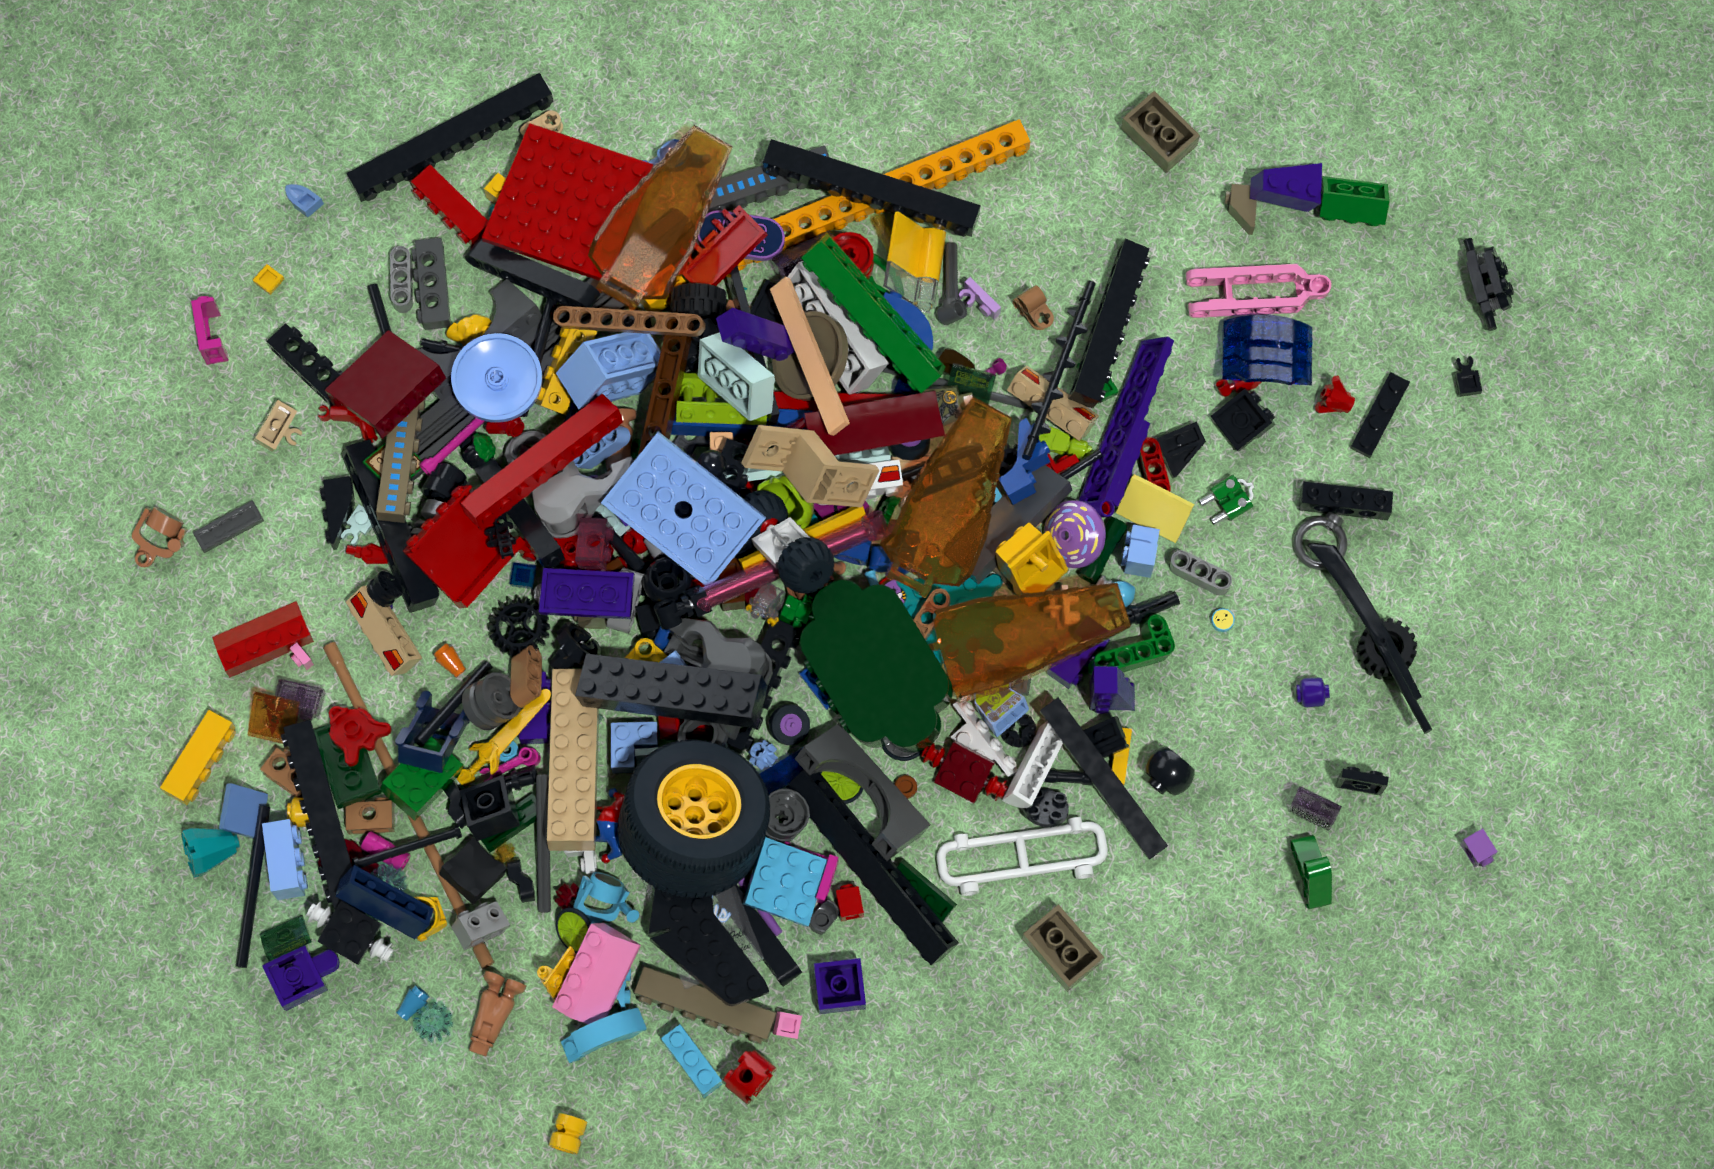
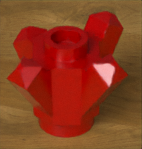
M1339 375L1333 376L1331 378L1332 384L1324 386L1320 394L1322 401L1317 402L1315 410L1318 413H1349L1355 403V397L1351 396V393L1346 390Z
M518 417L506 422H487L485 430L488 434H506L507 436L517 437L523 432L525 425L521 418Z

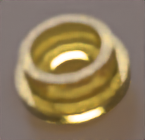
M508 844L495 851L497 856L494 859L501 863L510 860L516 856L514 852L515 847L509 848Z

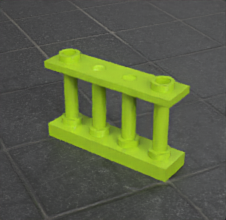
M684 373L679 395L684 396L683 401H677L676 422L766 425L767 415L749 421L729 403L715 402V398L722 397L698 377V373ZM693 397H706V402H692Z

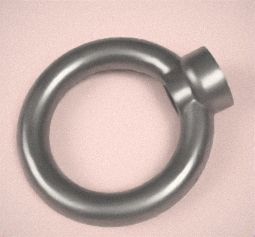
M1328 512L1325 517H1315L1303 522L1297 529L1293 541L1294 550L1299 560L1312 569L1326 570L1321 561L1311 559L1303 549L1302 542L1305 533L1315 526H1323L1336 534L1339 543L1338 551L1344 558L1348 544L1346 534L1341 527L1344 520L1338 515Z

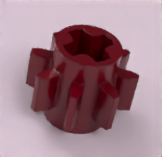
M574 882L571 886L564 883L563 886L556 890L558 898L554 901L562 910L574 908L579 887Z

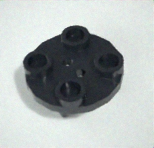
M1040 788L1032 806L1023 808V812L1026 818L1033 824L1051 828L1059 826L1066 820L1069 813V804L1064 793Z

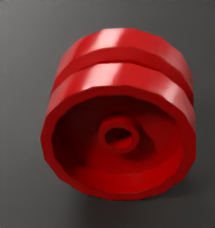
M854 232L840 233L833 237V240L869 279L874 268V254L868 239Z

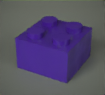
M861 958L814 963L819 1014L866 1009Z

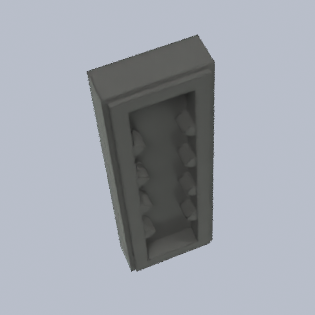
M252 500L194 531L193 534L202 551L206 553L264 522Z

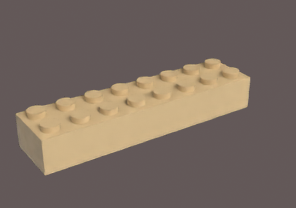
M582 669L552 670L547 844L549 851L596 850L599 709L583 707L575 696Z

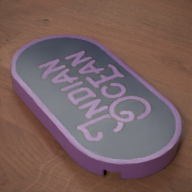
M721 210L707 213L698 223L697 238L704 249L705 246L701 242L713 230L718 234L721 233L711 222L714 218L718 219L724 228L731 223L730 220L723 216ZM729 212L734 218L737 217L734 212ZM750 215L768 236L744 259L756 261L773 259L774 256L783 250L785 244V235L782 227L773 219Z

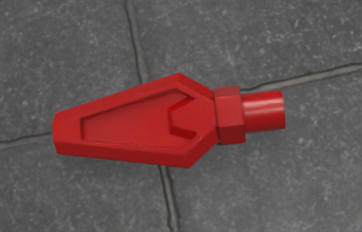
M370 543L365 546L347 545L346 554L361 558L366 564H388L382 548Z

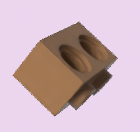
M276 748L260 768L261 772L294 797H302L301 791H296L293 782L296 771L295 769L290 770L287 756L291 755L290 751L287 749L281 751ZM278 762H286V766L284 769H275V766Z

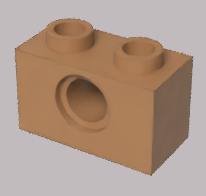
M380 797L375 798L374 801L365 802V800L345 807L346 831L349 835L368 834L370 831L374 833L395 832L394 804L392 800L388 801V798ZM368 811L376 812V816L372 820L364 819Z

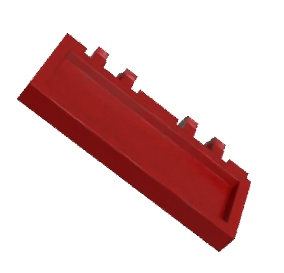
M740 205L733 210L737 216L736 218L725 208L721 211L723 216L731 221L726 228L716 218L711 221L721 233L718 234L713 230L701 242L705 246L704 250L696 241L692 240L690 242L691 246L700 253L694 259L684 249L680 252L689 264L687 265L682 261L676 268L690 283L717 286L768 236Z

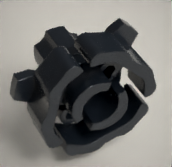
M567 622L556 632V639L561 648L549 663L554 669H571L576 663L583 665L586 654L601 655L602 650L596 640L585 644L592 637L591 634L582 627Z

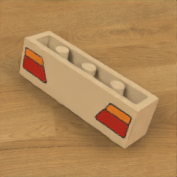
M1025 366L1017 372L1007 391L1031 407L1032 403L1043 401L1050 382L1029 366ZM1057 387L1063 393V398L1052 400L1046 418L1080 441L1090 432L1099 415L1085 405L1068 399L1069 394Z
M362 586L346 601L351 614L358 621L362 632L371 642L374 651L379 655L385 669L391 676L407 673L422 659L391 607H382L376 604L370 598L366 586Z

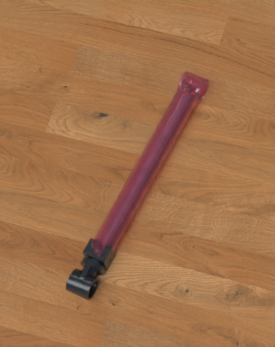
M873 511L864 515L861 520L817 539L825 543L832 552V555L835 556L865 542L883 539L889 535V530L883 512ZM765 560L701 587L697 585L685 591L686 595L679 597L680 602L676 603L673 598L662 600L654 605V610L661 629H671L682 623L681 616L684 614L688 618L694 614L700 617L711 612L712 608L781 578L778 569L768 560Z

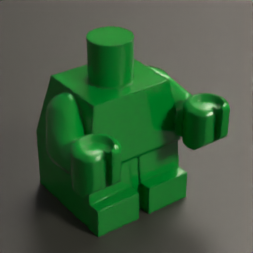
M805 594L801 601L788 595L778 617L779 620L792 625L795 629L804 628L806 623L815 620L814 616L810 614L813 597Z

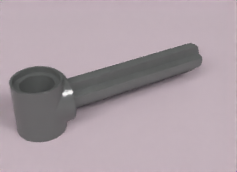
M948 242L945 245L946 299L942 301V306L937 311L938 318L944 325L952 324L967 316V308L964 302L958 299L957 244L955 242Z

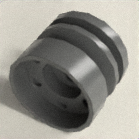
M779 789L769 795L770 821L765 837L785 844V841L791 842L807 826L810 814L806 800L798 792L791 789Z

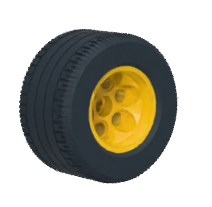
M697 739L668 743L648 754L637 765L629 779L618 817L617 830L622 853L632 870L642 880H645L649 885H653L657 890L685 898H702L720 894L739 883L748 874L757 859L770 821L769 795L765 783L755 767L746 758L729 747L726 748V746L716 744L715 742L712 743V741H698ZM670 806L676 807L677 810L671 809ZM709 810H715L717 813H712Z

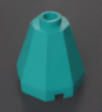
M190 828L183 830L181 833L184 852L188 856V865L193 878L203 876L235 855L237 853L236 848L240 847L237 834L233 835L231 832L224 830Z

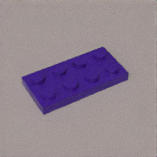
M543 568L539 614L631 619L635 574L628 572Z

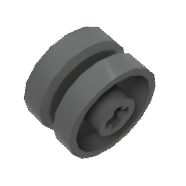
M492 672L466 687L462 695V705L469 721L482 730H493L518 715L521 707H518L511 699V679L508 676Z

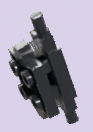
M1467 238L1463 240L1468 260L1466 262L1476 300L1481 307L1488 331H1493L1497 329L1494 316H1497L1495 308L1497 310L1500 307L1503 311L1511 308V303H1513L1511 295H1514V290L1511 282H1508L1506 279V275L1509 274L1506 263L1502 262L1500 256L1497 255L1496 249L1493 246L1484 248V252L1478 254L1475 250L1473 239ZM1488 278H1490L1491 284L1489 285L1487 281Z

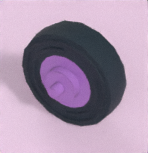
M930 439L891 445L890 447L892 453L900 459L918 460L929 451Z
M793 704L782 705L776 708L769 719V731L772 737L778 743L784 745H796L802 742L810 729V720L807 713L801 707Z

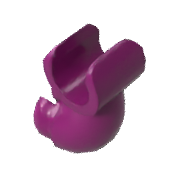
M1002 358L996 359L991 364L992 367L979 375L978 382L981 383V386L986 387V384H990L991 379L996 373L1001 375L1006 371L1007 365Z

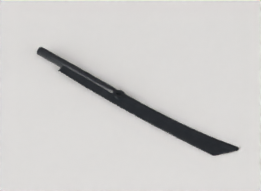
M1309 543L1308 547L1329 571L1356 610L1424 734L1432 731V728L1417 702L1422 696L1395 643L1357 578L1335 545Z

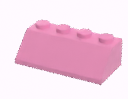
M592 923L552 1007L569 1018L586 1024L607 1017L641 945L605 923Z

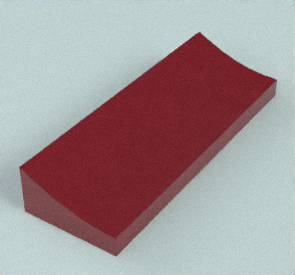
M935 390L843 406L850 424L834 436L828 434L819 411L803 413L805 429L815 431L834 456L946 436Z

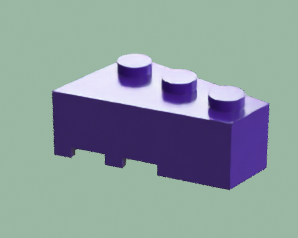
M1322 163L1264 169L1251 178L1250 199L1309 212L1321 204Z
M1094 666L1090 680V710H1095V713L1098 714L1109 713V710L1135 711V684L1130 683V679L1128 677L1125 678L1124 673L1118 667Z

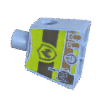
M995 682L989 688L984 684H979L974 689V695L977 696L974 700L976 709L996 737L1001 735L1029 711L1025 697L1000 682Z

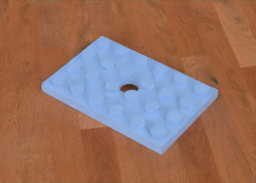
M660 432L655 434L601 502V504L708 588L766 519V516ZM686 501L691 504L693 511L689 517L681 518L675 513V505L678 502Z

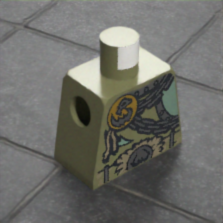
M957 385L928 387L923 391H936L943 427L963 419V408L975 405L973 393L960 395Z

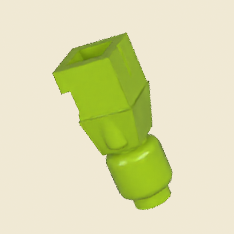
M1050 427V433L1039 436V441H1045L1050 452L1060 455L1065 454V452H1067L1068 456L1076 454L1077 458L1082 460L1090 455L1092 446H1089L1087 441L1082 439L1079 441L1074 437L1070 439L1069 434L1062 432L1058 428Z

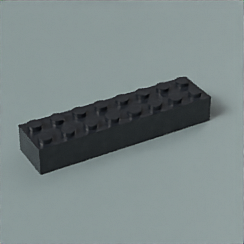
M586 654L575 696L583 707L758 728L768 685L762 675Z

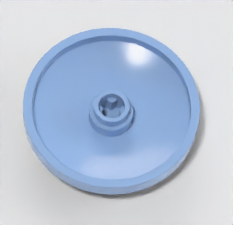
M494 333L480 336L463 347L454 361L451 383L458 403L466 412L480 420L499 423L516 419L533 406L541 391L542 370L535 352L524 341L508 334Z

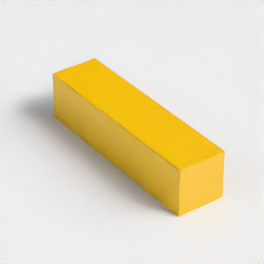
M1122 727L1129 748L1113 755L1112 770L1124 785L1132 729Z

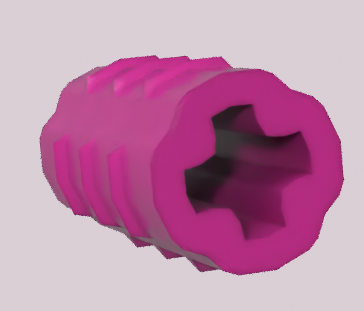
M370 831L360 848L372 855L397 846ZM405 853L383 862L401 872L411 855Z

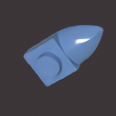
M294 184L285 186L286 195L294 208L306 217L311 216L324 204L318 195L304 186Z

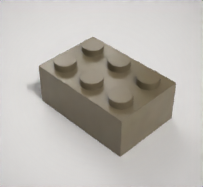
M1155 91L1123 117L1121 129L1166 173L1198 146L1200 135Z
M1059 904L1024 932L1022 940L1067 992L1104 960V956Z

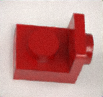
M1047 454L1050 462L1046 466L1060 474L1079 462L1076 454L1070 457L1065 455L1058 459L1057 464H1055L1050 454Z

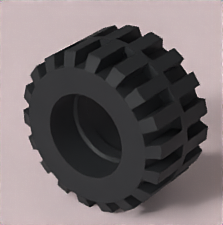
M688 283L678 285L671 289L670 313L696 314L703 320L710 316L714 324H717L716 318L726 312L727 293L724 289L710 284ZM693 320L692 323L695 325L699 323V321Z
M1388 618L1385 622L1384 619H1381L1393 642L1397 645L1407 668H1409L1417 653L1415 650L1417 648V641H1414V633H1409L1410 628L1407 625L1405 627L1401 626L1402 622L1399 620L1397 623H1394L1392 618ZM1365 629L1357 646L1356 652H1359L1357 656L1358 662L1362 661V669L1367 668L1369 670L1367 674L1370 676L1374 673L1377 675L1376 679L1381 680L1382 677H1385V680H1391L1393 676L1384 659L1377 654L1374 641L1367 629Z

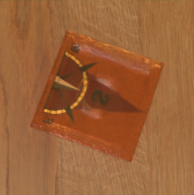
M255 691L252 699L248 736L283 744L281 734L285 733L283 727L297 723L300 702Z

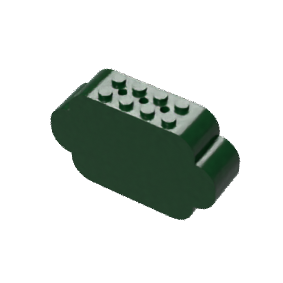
M838 580L821 589L816 594L812 604L815 620L804 628L800 638V646L807 658L803 661L813 676L817 675L818 679L815 682L824 695H829L830 698L827 699V702L837 715L840 713L841 718L838 720L848 734L852 733L863 745L871 748H879L892 743L900 751L915 753L931 745L938 738L941 731V718L938 713L950 704L953 697V686L899 596L893 589L885 585H872L862 590L856 583L849 580Z

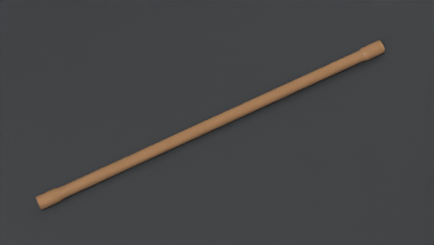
M336 642L327 644L323 649L331 665L334 667L354 709L360 707L369 713L344 663V658ZM380 737L376 742L375 751L387 776H389L396 769V766L382 737ZM408 816L419 839L430 836L421 816L415 821ZM435 844L424 847L456 915L466 911L467 909L459 892L439 875L444 862ZM481 943L473 947V952L482 969L495 963L486 944Z

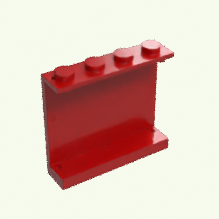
M471 485L456 487L450 495L452 497L449 501L439 505L436 509L437 514L422 524L420 533L413 535L406 542L408 546L403 550L459 609L468 608L513 558L510 555L502 559L499 546L487 547L489 537L485 535L484 531L495 527L494 522L480 530L465 515L460 501L470 494ZM520 536L513 537L516 539V544H512L514 555L526 543ZM509 547L503 548V552L510 551Z

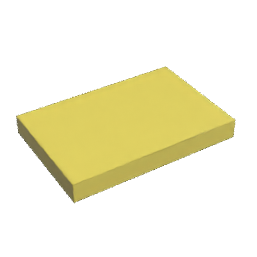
M1134 474L1116 513L1140 526L1160 529V536L1176 543L1195 504Z

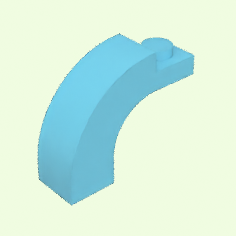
M634 1008L612 1014L572 1032L571 1036L562 1040L561 1044L569 1063H572L601 1047L633 1038L647 1030L639 1008Z

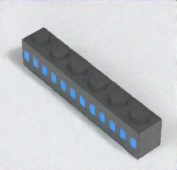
M825 145L808 150L829 157ZM763 165L700 185L701 195L708 213L717 210L722 211L724 208L728 211L736 208L738 205L745 208L749 203H762L771 196H784L790 190L796 188L801 190L808 187L800 182L792 183L781 176H770L763 171Z

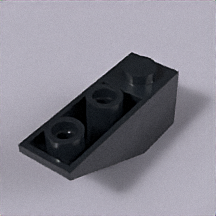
M350 476L323 480L324 487L320 488L321 499L326 501V509H323L324 522H328L329 530H325L327 544L331 543L333 550H337L341 541V534L345 530L346 522L350 518L355 506L354 488Z

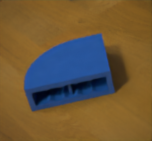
M890 291V293L885 292V299L932 351L933 334L925 315L912 303L903 300L901 294Z

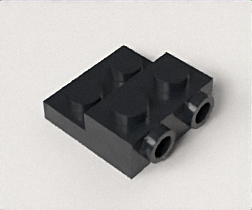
M1246 388L1211 415V418L1237 451H1241L1254 439L1260 438L1276 425L1273 422L1275 416L1268 407L1263 409L1259 404L1262 401L1260 396L1254 390L1250 392Z

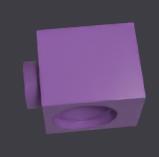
M1483 828L1463 839L1460 843L1474 868L1480 864L1482 867L1489 865L1494 861L1493 857L1498 852Z

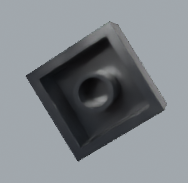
M503 775L460 791L467 827L476 841L520 826L513 791Z

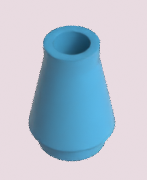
M415 985L412 989L409 988L396 1013L408 1021L411 1016L428 1003L427 1000L430 996Z

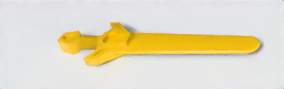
M541 690V695L527 704L488 743L474 744L469 749L470 751L479 752V759L469 767L470 769H462L457 778L461 785L466 787L474 782L476 772L486 763L490 764L491 775L498 770L501 753L548 702L551 697L550 690Z

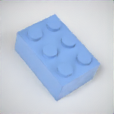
M290 819L262 823L271 893L277 900L305 896L304 889H308V880L302 870V866H305V858L299 848V844H302L301 831L298 830L297 825H294Z

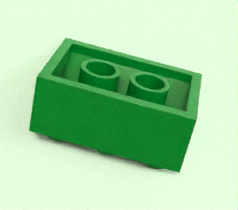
M1322 177L1321 204L1319 205L1320 217L1328 221H1335L1336 219L1345 220L1351 224L1358 222L1367 223L1370 226L1386 224L1390 202L1388 184Z

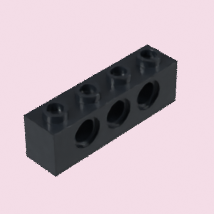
M285 323L266 341L269 348L331 407L333 403L325 389L343 372L341 370L335 371L332 368L333 363L326 356L321 357L313 343L310 341L306 343L301 338L303 335L296 327L290 328ZM293 346L300 347L296 352L289 351ZM310 360L315 361L313 366H305L306 362ZM324 375L331 376L328 381H320Z
M1303 481L1300 489L1298 510L1325 514L1332 512L1336 515L1388 521L1392 513L1393 491Z

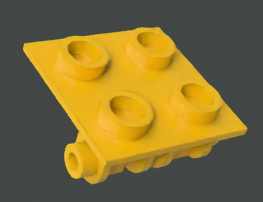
M569 946L554 969L548 966H540L537 970L538 977L554 1002L576 957V953L571 946Z

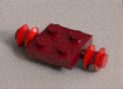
M957 741L952 743L947 756H945L944 747L937 750L935 743L927 746L921 755L924 758L923 763H926L928 760L932 762V768L942 765L934 783L972 803L977 801L983 787L985 788L986 796L991 793L995 795V801L999 798L1003 799L1009 788L1006 786L1007 780L1003 783L998 782L997 775L988 779L995 761Z

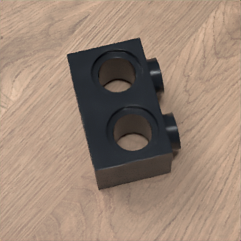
M727 438L722 451L727 466L724 474L718 479L739 495L741 488L745 489L749 476L746 474L748 468L742 465V460H735L733 457L737 454L744 456L749 445ZM730 474L737 476L735 480L726 479Z

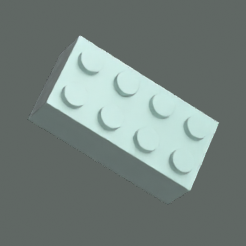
M720 332L700 339L698 377L749 421L771 414L774 401L775 376L742 348L722 342Z

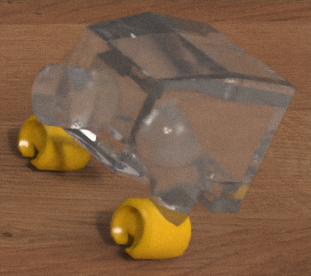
M766 581L760 587L756 596L750 598L746 610H750V614L754 619L762 616L767 619L768 624L771 623V626H775L779 621L777 610L783 607L786 592Z

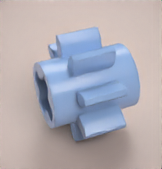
M766 740L758 743L755 742L751 750L748 751L752 756L749 762L760 770H763L764 767H772L775 760L778 759L774 754L777 748Z

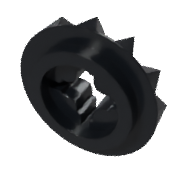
M1024 714L1017 720L1019 726L1025 727V729H1022L1021 738L1017 731H1010L1015 728L1014 723L1001 734L1005 743L1019 748L1027 746L1032 742L1036 735V724L1032 717Z

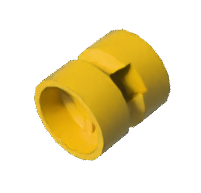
M558 1113L554 1125L557 1131L552 1133L548 1146L577 1155L581 1146L579 1137L584 1135L588 1122L574 1116Z

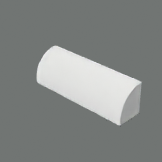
M1047 721L1039 727L1002 799L1003 802L1019 808L1032 806L1063 744Z

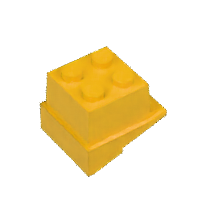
M1029 522L1024 527L1020 526L1017 528L1013 536L1008 541L1000 543L995 551L999 571L1012 583L1014 592L1028 606L1069 571L1052 534L1049 531L1042 534Z

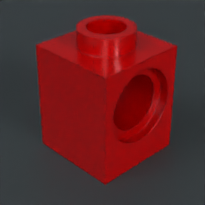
M853 884L840 886V890H836V898L841 922L864 917L859 886L854 887Z

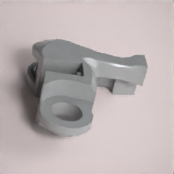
M527 431L513 438L505 451L508 465L518 458L517 454L521 448L528 444H536L547 435L538 431ZM627 457L611 464L610 471L595 479L582 475L574 461H572L563 470L558 471L549 478L546 483L533 490L529 496L534 501L537 515L552 537L568 538L578 535L585 528L596 509L601 505L605 496L634 462L632 457Z

